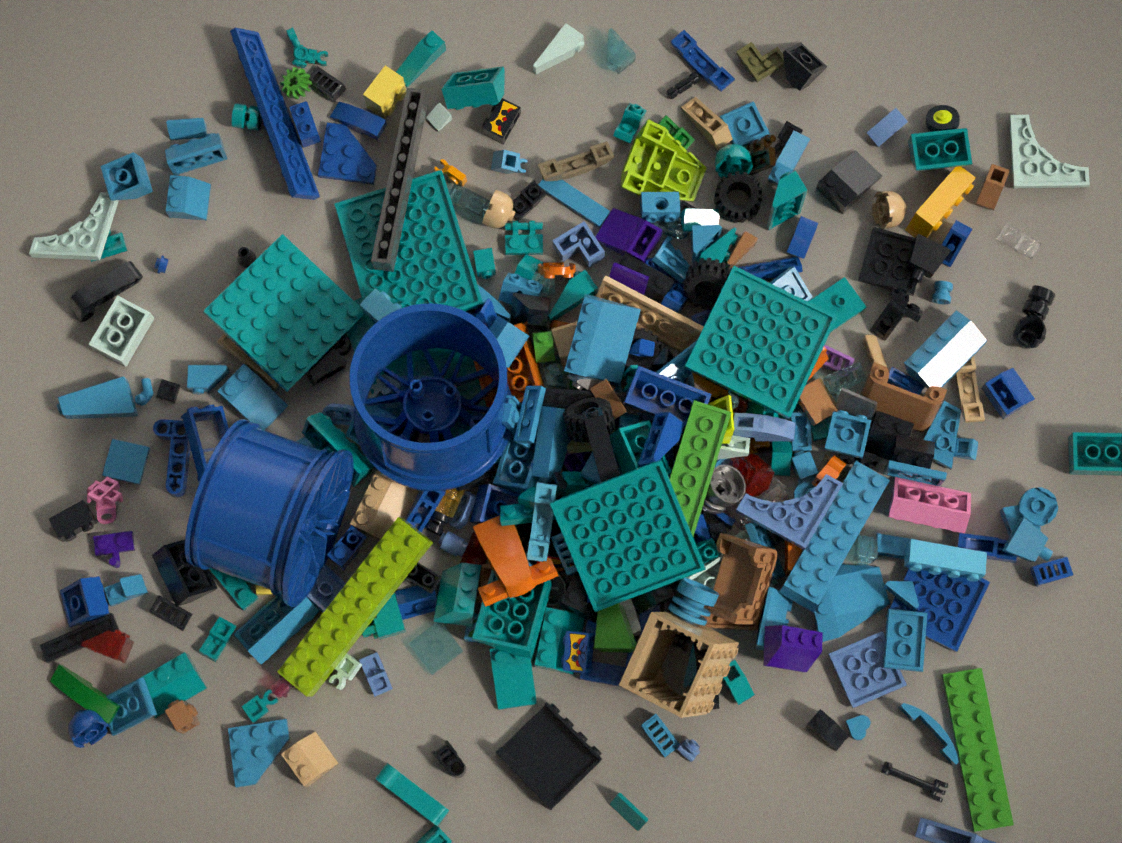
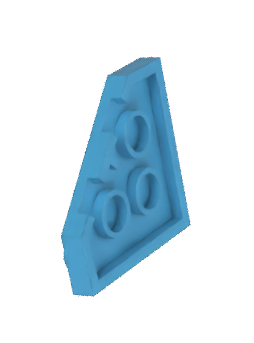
M287 719L228 728L235 787L256 785L261 776L278 756V753L290 740Z

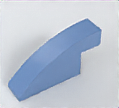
M920 818L915 837L930 843H997L983 839L977 834L924 818Z

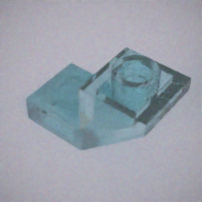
M456 184L453 185L449 192L453 205L462 207L471 215L480 218L484 217L490 205L488 199Z

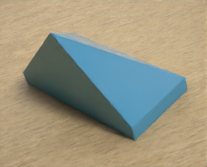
M888 581L883 586L911 610L915 611L919 607L913 581Z

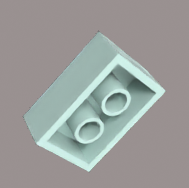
M117 295L91 339L89 346L94 351L126 367L155 318L150 312Z

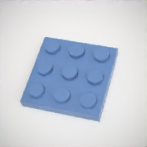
M883 631L828 654L852 709L907 686L900 670L883 668L885 646Z

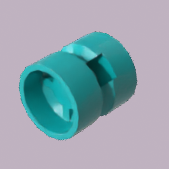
M235 103L232 111V127L243 129L247 126L248 130L259 131L262 124V116L257 106L251 105L248 108L245 104Z

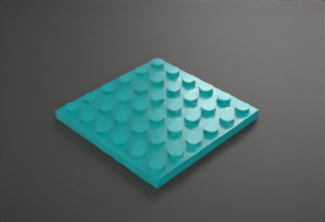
M283 234L203 311V314L286 392L365 314L352 298Z
M733 266L684 368L790 419L838 316Z
M662 459L550 502L595 612L706 570Z

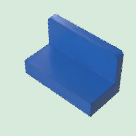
M418 586L395 592L402 620L434 612L436 609L437 596L435 589L432 594Z

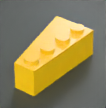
M961 166L955 167L917 210L905 231L914 238L918 234L928 238L933 231L936 232L943 223L941 221L951 215L953 212L952 208L954 206L958 207L964 198L962 196L964 194L968 195L974 188L972 183L976 177Z

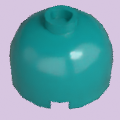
M729 144L722 147L715 157V170L721 178L724 176L727 178L729 173L735 175L736 171H739L741 175L743 172H746L748 175L753 167L749 151L738 144Z

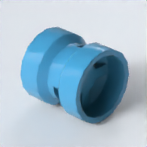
M935 281L934 289L936 291L932 295V302L943 305L950 304V292L953 290V284L947 281Z

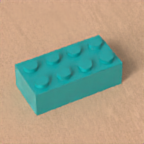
M1073 432L1068 436L1069 475L1122 476V433Z

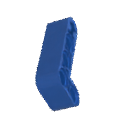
M160 419L153 425L154 433L162 440H171L166 489L173 497L178 498L186 492L191 448L187 433L178 435V430L181 427H185L183 421ZM162 426H167V431L160 434L159 429ZM184 446V451L181 454H177V447ZM181 464L182 470L175 473L174 467ZM177 483L180 488H176V491H174L172 487H176Z

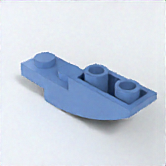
M734 414V436L753 437L755 441H794L795 422L767 415Z

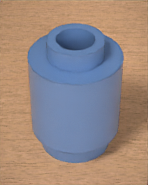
M449 531L447 534L443 533L438 542L441 544L440 549L456 557L457 555L462 557L469 544L465 542V539Z

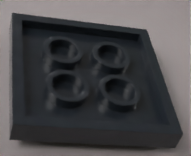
M873 227L858 281L889 290L892 287H900L907 291L908 295L913 296L917 283L910 279L913 270L907 267V262L915 238Z

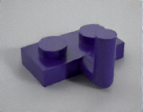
M133 531L93 536L95 555L104 556L112 554L109 564L114 568H119L121 565L119 553L135 551Z

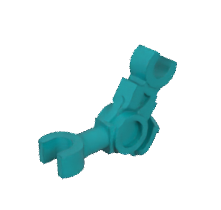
M293 27L286 30L294 47L293 56L295 60L292 61L293 65L305 68L307 66L305 62L310 64L317 62L321 66H327V61L321 60L323 56L328 57L327 51L317 53V50L304 47L300 44Z

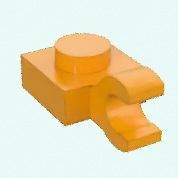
M444 159L440 160V163L444 165L443 169L434 167L435 172L442 170L443 175L447 174L448 180L454 185L459 184L463 187L467 182L466 175L454 166H450Z

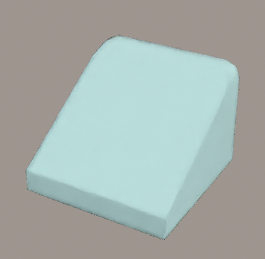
M438 103L426 119L437 131H440L452 120V116L441 103Z

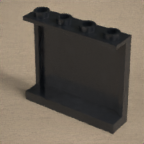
M546 702L503 747L496 751V754L552 810L602 761L600 757L602 753L595 746L591 748L586 743L587 737L581 731L577 733L572 728L574 724L567 717L563 719L558 714L560 710L553 703L549 705Z

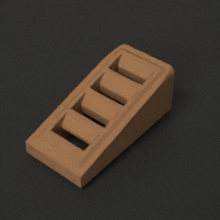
M745 231L730 255L726 268H732L755 246L758 238Z

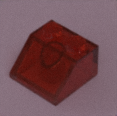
M116 629L115 632L108 630L82 642L81 646L111 659L126 663L134 641L129 639L130 635Z

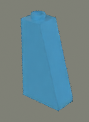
M124 376L58 397V411L60 415L63 414L67 419L138 416L129 382Z
M542 406L532 476L539 477V481L549 482L554 472H561L567 453L566 447L570 442L563 418L565 409Z

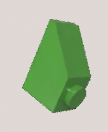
M552 331L532 332L536 363L555 361Z

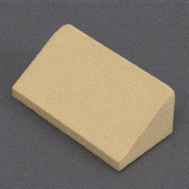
M865 335L862 342L871 366L876 362L888 369L877 337L875 335Z

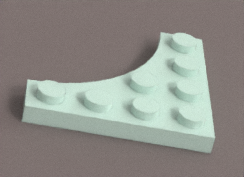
M1029 114L1009 116L1013 189L1089 187V167L1061 163L1054 159L1043 147L1041 148L1035 139Z
M100 192L97 201L90 210L91 214L83 222L79 221L69 228V232L59 236L55 234L47 237H35L29 252L30 256L33 258L100 260L119 200L111 201L108 192Z

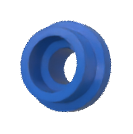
M163 255L161 259L157 258L154 269L158 270V274L160 272L165 273L169 259L164 258L165 256Z

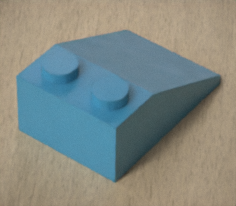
M245 364L218 390L223 399L248 421L258 424L262 430H266L288 407Z

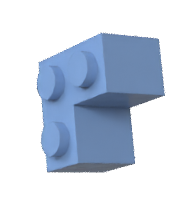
M585 221L552 240L553 248L562 262L579 253L589 268L605 258V251Z

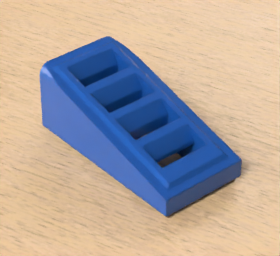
M1068 557L1030 568L1036 587L1074 575ZM1060 563H1064L1067 573L1063 574ZM1053 565L1057 566L1059 572L1058 576L1055 573ZM1047 567L1050 568L1052 574L1051 578L1049 577V574L1047 572ZM1040 569L1043 570L1044 576L1046 578L1044 580L1042 579Z

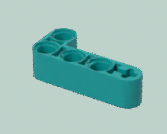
M388 763L385 764L375 778L437 827L450 811Z

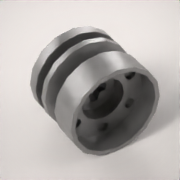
M726 464L714 468L702 507L703 510L711 514H720L743 498L746 492V484L743 476L737 469Z

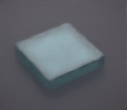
M436 622L409 643L432 675L464 652L443 623Z

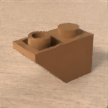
M991 164L976 205L994 211L1010 170Z

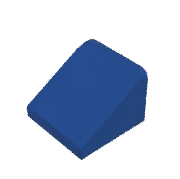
M640 339L630 347L629 354L639 357H652L654 355L655 342Z

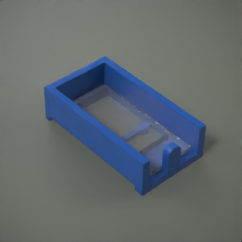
M208 405L202 409L191 407L181 416L198 474V482H200L215 448L229 429L223 406L215 407V405Z

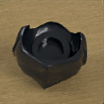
M1031 315L1020 319L1015 326V331H1013L1014 341L1022 349L1037 348L1040 343H1043L1047 329L1042 316Z

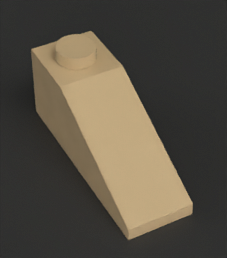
M694 97L681 107L706 140L717 150L733 140L728 125L697 97Z

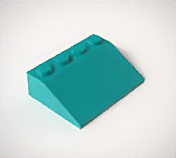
M493 570L491 571L488 584L498 580ZM548 580L536 585L524 595L508 597L486 607L482 602L472 640L513 655L532 659L552 588L551 581Z

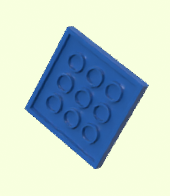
M909 568L903 581H913L919 607L914 612L927 613L926 638L957 652L990 582L983 578L978 581H968L964 577L950 578L947 574L933 575L929 571H912ZM896 597L889 608L913 611Z

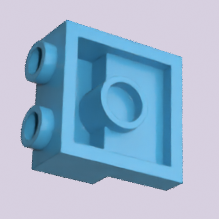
M843 410L833 411L824 450L862 459L871 420H868L864 415H848V412Z

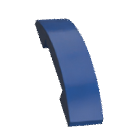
M685 30L670 41L692 69L715 89L722 92L735 80L730 73L723 67L720 68L699 48L697 42Z

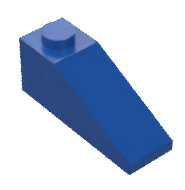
M670 412L655 414L638 466L642 467L660 460L679 441L685 423Z
M419 490L405 520L422 532L445 495L446 490Z

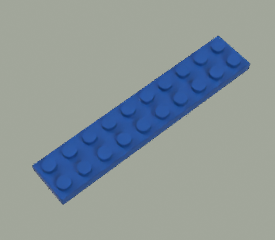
M235 27L230 31L232 41L238 51V57L245 70V76L248 78L251 92L255 97L257 108L261 113L263 124L268 132L269 141L274 148L275 157L279 162L282 175L287 183L288 192L292 198L315 200L320 195L259 32Z

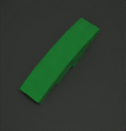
M58 665L50 682L83 708L95 711L106 723H111L120 705L108 699L106 694L93 687L91 682L65 666Z

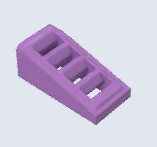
M824 345L827 349V356L830 354L831 358L829 362L826 361L821 367L847 377L854 358ZM836 357H838L839 359L835 366L833 364L835 362ZM843 360H846L844 368L841 369L840 367Z

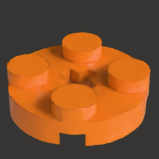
M564 262L543 263V266L538 264V273L543 278H555V275L571 278L573 273L576 272V265L574 263H569V266H564Z

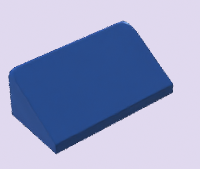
M891 367L887 383L917 395L921 394L924 389L922 384L898 369Z

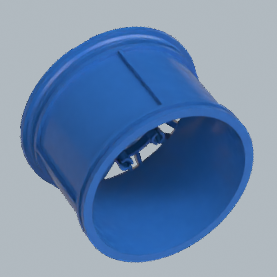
M433 303L417 304L398 309L376 322L359 342L352 358L349 374L350 390L354 403L353 420L358 443L374 468L391 481L422 491H443L474 481L496 463L503 454L511 437V432L502 423L505 403H508L506 396L511 395L507 384V367L503 351L499 342L486 325L473 315L452 306ZM427 349L452 350L441 373ZM422 350L434 373L433 377H424L419 380L413 379L412 352ZM456 352L461 353L452 377L444 379ZM406 354L408 381L386 368L394 360ZM465 355L484 368L457 378ZM384 372L407 389L399 390L383 378L380 373ZM488 375L492 378L493 381L472 399L460 396L457 387ZM376 378L395 393L367 399ZM497 387V394L491 407L477 405ZM403 402V412L395 419L370 415L366 410V406ZM467 411L484 412L486 415L484 417L472 416ZM457 422L471 428L453 438L450 431ZM378 424L389 426L392 428L386 431ZM406 425L403 433L400 436L397 437L393 435L395 432H397ZM417 431L430 434V443L412 442L410 440ZM443 433L445 441L439 442L438 434Z
M245 419L238 420L221 438L197 488L185 536V556L187 562L203 570L212 568L270 589L273 595L283 598L286 605L290 607L298 606L308 596L317 582L318 576L328 560L327 554L333 548L341 527L353 479L354 462L352 453L345 449L337 452L330 449H323L321 451L262 430L254 422Z

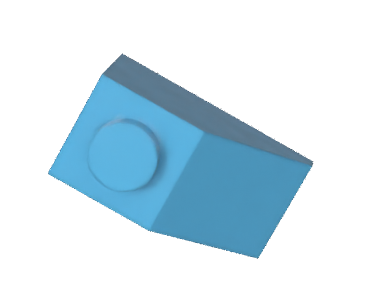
M188 365L187 388L190 392L197 395L210 392L229 374V369L226 365Z

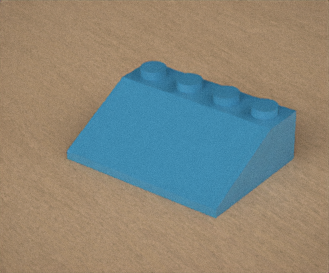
M585 294L564 371L604 380L606 378L608 381L621 383L641 309Z

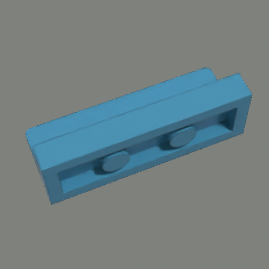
M526 386L514 437V441L525 448H531V444L535 440L546 388L543 386Z

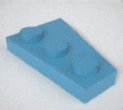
M944 401L923 440L935 442L933 461L951 470L961 409Z

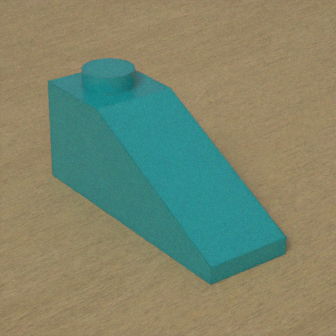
M431 30L416 45L396 71V73L404 78L406 87L410 86L446 51L445 41Z
M586 270L575 272L568 281L549 314L550 323L552 320L559 319L582 304L585 294L594 296L598 293V287Z

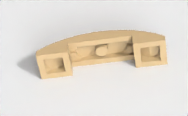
M974 356L955 374L960 407L965 423L985 421L982 402L980 403Z

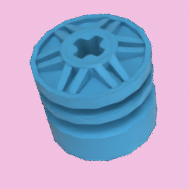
M683 578L676 589L683 595V598L673 596L672 600L677 604L670 603L668 609L687 622L705 626L708 620L703 616L709 617L711 612L704 608V606L714 607L719 593L697 581Z

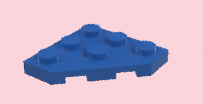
M327 122L318 177L374 185L377 170L374 161L346 125Z

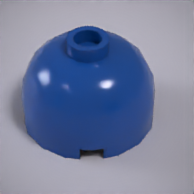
M80 710L71 719L68 725V734L76 747L83 748L85 747L84 744L88 742L92 745L101 740L107 734L108 730L106 728L109 727V724L95 711Z

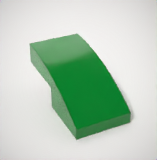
M667 115L659 121L658 124L665 127L669 131L668 133L675 140L680 141L686 150L695 141L683 127L679 128Z

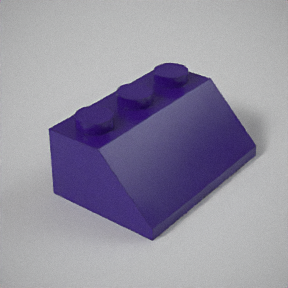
M785 625L765 626L763 666L803 673L807 672L822 653L823 632Z

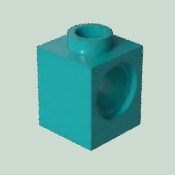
M492 248L473 251L477 277L488 279L496 275Z

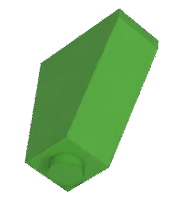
M618 603L599 610L594 648L600 652L633 653L637 644L624 606Z

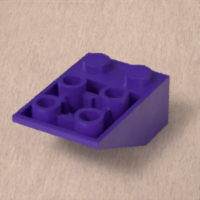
M613 208L595 238L599 243L624 256L625 253H628L645 263L662 237V229L647 220Z

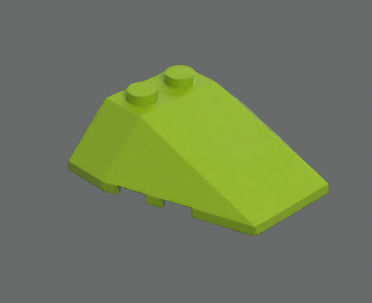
M648 119L633 141L621 172V188L640 196L641 192H679L681 201L694 202L707 167L691 152H688L681 145L680 141L675 140L665 127Z

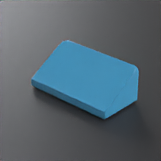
M204 118L166 121L171 140L204 138L207 135V124Z

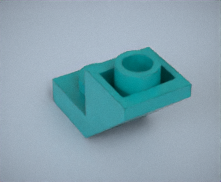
M630 103L625 109L621 123L615 129L613 136L631 143L647 110L638 104Z

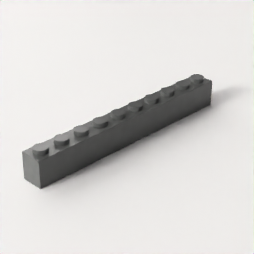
M407 88L371 259L375 270L394 272L429 101L426 90Z

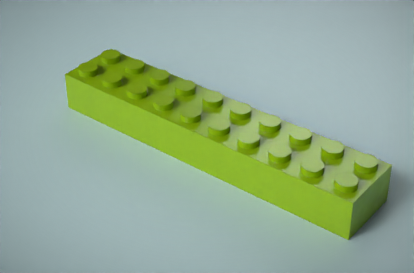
M398 517L277 672L306 697H313L433 542L404 518Z

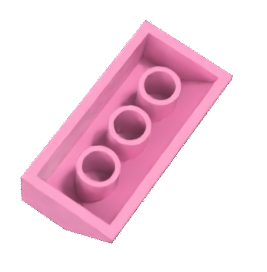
M895 477L888 517L913 522L914 524L928 525L933 528H942L956 533L966 532L971 515V493Z

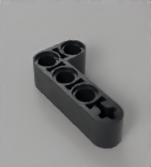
M132 261L126 262L72 294L69 307L80 322H85L94 315L96 307L139 283L143 275Z

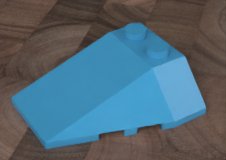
M847 564L840 566L814 611L816 631L823 632V642L841 637L890 605L886 589L883 587L884 582L879 567Z

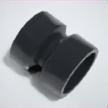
M1032 286L1028 295L1029 300H1026L1022 309L1023 313L1027 316L1041 315L1042 319L1045 320L1049 312L1048 306L1052 305L1056 296L1055 293L1042 286Z

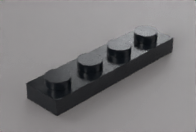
M111 613L40 645L46 662L49 664L121 631L114 614Z

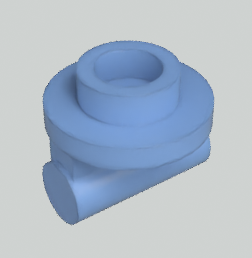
M685 739L677 746L676 750L692 762L700 753V746L693 739Z

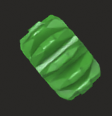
M293 67L292 71L286 70L287 75H281L284 81L280 82V85L284 86L282 92L287 93L286 95L289 98L299 99L300 96L306 97L305 91H311L308 86L313 84L309 80L311 76L302 68Z

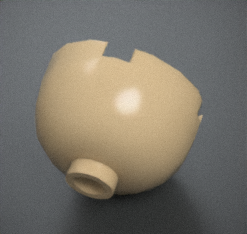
M495 190L482 224L491 228H501L508 221L512 222L515 211H513V201L509 195Z
M877 192L874 195V198H877L876 203H872L874 222L880 224V229L896 227L903 221L907 212L906 203L896 192Z

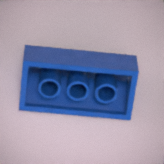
M638 366L623 404L652 416L658 413L670 412L685 423V428L693 401L708 404L711 394Z

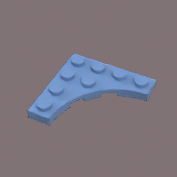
M826 474L820 483L806 495L776 503L745 494L736 512L805 550L843 483Z

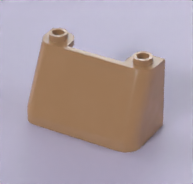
M874 362L868 372L860 395L876 401L877 411L914 423L912 429L924 432L928 430L944 400L947 389L939 386H930L926 390L924 397L887 383L889 370L885 366Z
M720 533L716 546L718 552L723 553V558L713 589L719 593L714 607L705 605L704 608L711 612V614L734 624H755L761 616L777 560V551L767 546Z

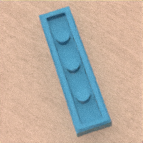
M542 179L538 184L547 194L599 228L610 214L608 209L563 180L544 181Z

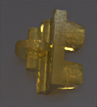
M456 488L446 490L435 511L454 518L465 490L458 492Z

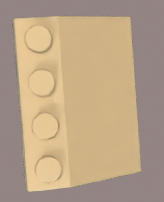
M376 470L350 525L358 531L380 541L398 517L406 519L419 490L395 483Z

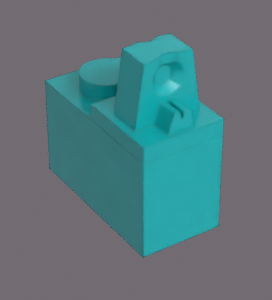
M395 593L376 615L377 618H374V621L370 623L371 626L367 627L362 635L363 638L374 636V639L379 638L381 640L406 632Z

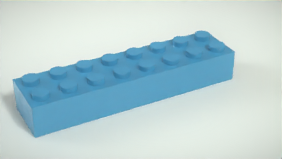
M855 461L839 493L779 593L814 613L889 483V479Z

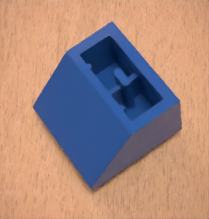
M1014 368L1000 373L986 382L981 388L1002 419L1007 418L1035 400Z

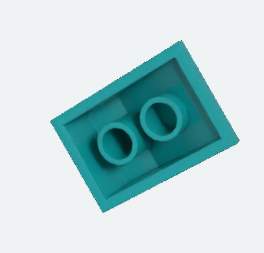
M496 648L490 649L498 710L536 705L537 700L531 659L513 655Z

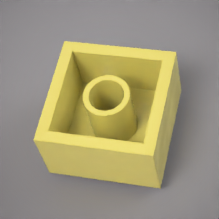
M385 65L363 94L366 107L383 119L387 115L390 116L395 110L396 103L402 101L406 95L404 78Z

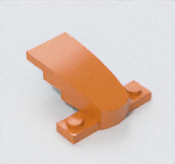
M500 516L473 526L482 550L498 578L497 581L478 588L485 607L508 597L524 595L536 585L558 577L551 558L529 566L515 525L502 526Z

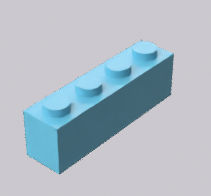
M911 539L905 546L904 567L910 568L912 571L924 570L929 571L933 575L947 574L950 578L964 577L968 581H978L986 575L987 552Z

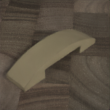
M608 141L591 146L590 151L557 162L556 159L540 163L538 168L544 181L564 180L587 173L614 159V154Z

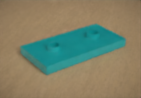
M845 277L808 301L838 316L831 332L867 308Z

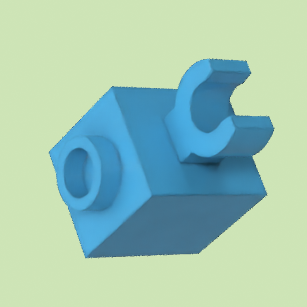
M508 150L493 152L491 170L505 174L525 173L526 170L522 169L520 164L527 163L528 160L520 159V153Z

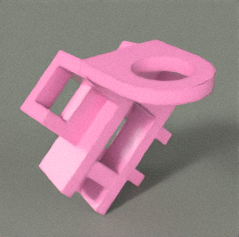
M108 476L102 482L96 480L87 488V502L90 503L92 500L96 502L97 520L102 524L114 522L116 519L115 502H123L122 493L118 492L120 489L119 482ZM104 514L112 515V517L107 520L101 518V516Z

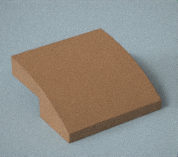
M821 378L807 384L798 400L813 426L832 416L833 411L837 412L839 410L836 408L837 403Z

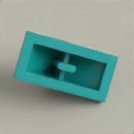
M526 254L517 265L514 274H518L528 280H535L538 274V264L543 265V262Z
M772 441L771 476H790L792 460L791 441Z

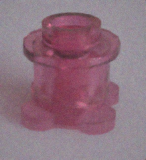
M279 675V680L276 684L271 685L273 688L272 692L279 698H287L288 692L295 688L281 675Z

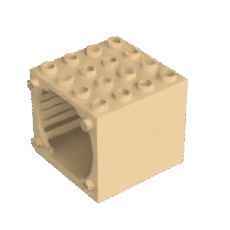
M651 612L619 686L680 718L706 715L713 709L714 697L722 689L721 682L723 677H726L730 671L729 664L731 659H734L738 653L737 646L739 642L707 626L687 622L673 612ZM681 632L687 637L691 636L693 642H698L696 646L699 650L708 649L703 660H698L701 665L689 692L684 693V696L679 695L668 686L666 679L663 677L664 670L661 669L675 635H680Z

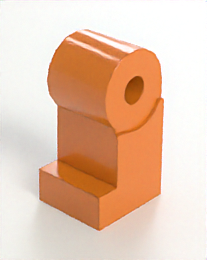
M834 455L811 484L816 487L826 474L837 479L847 464Z

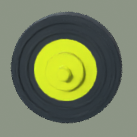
M948 105L935 106L926 115V126L930 132L957 129L960 124L958 111Z

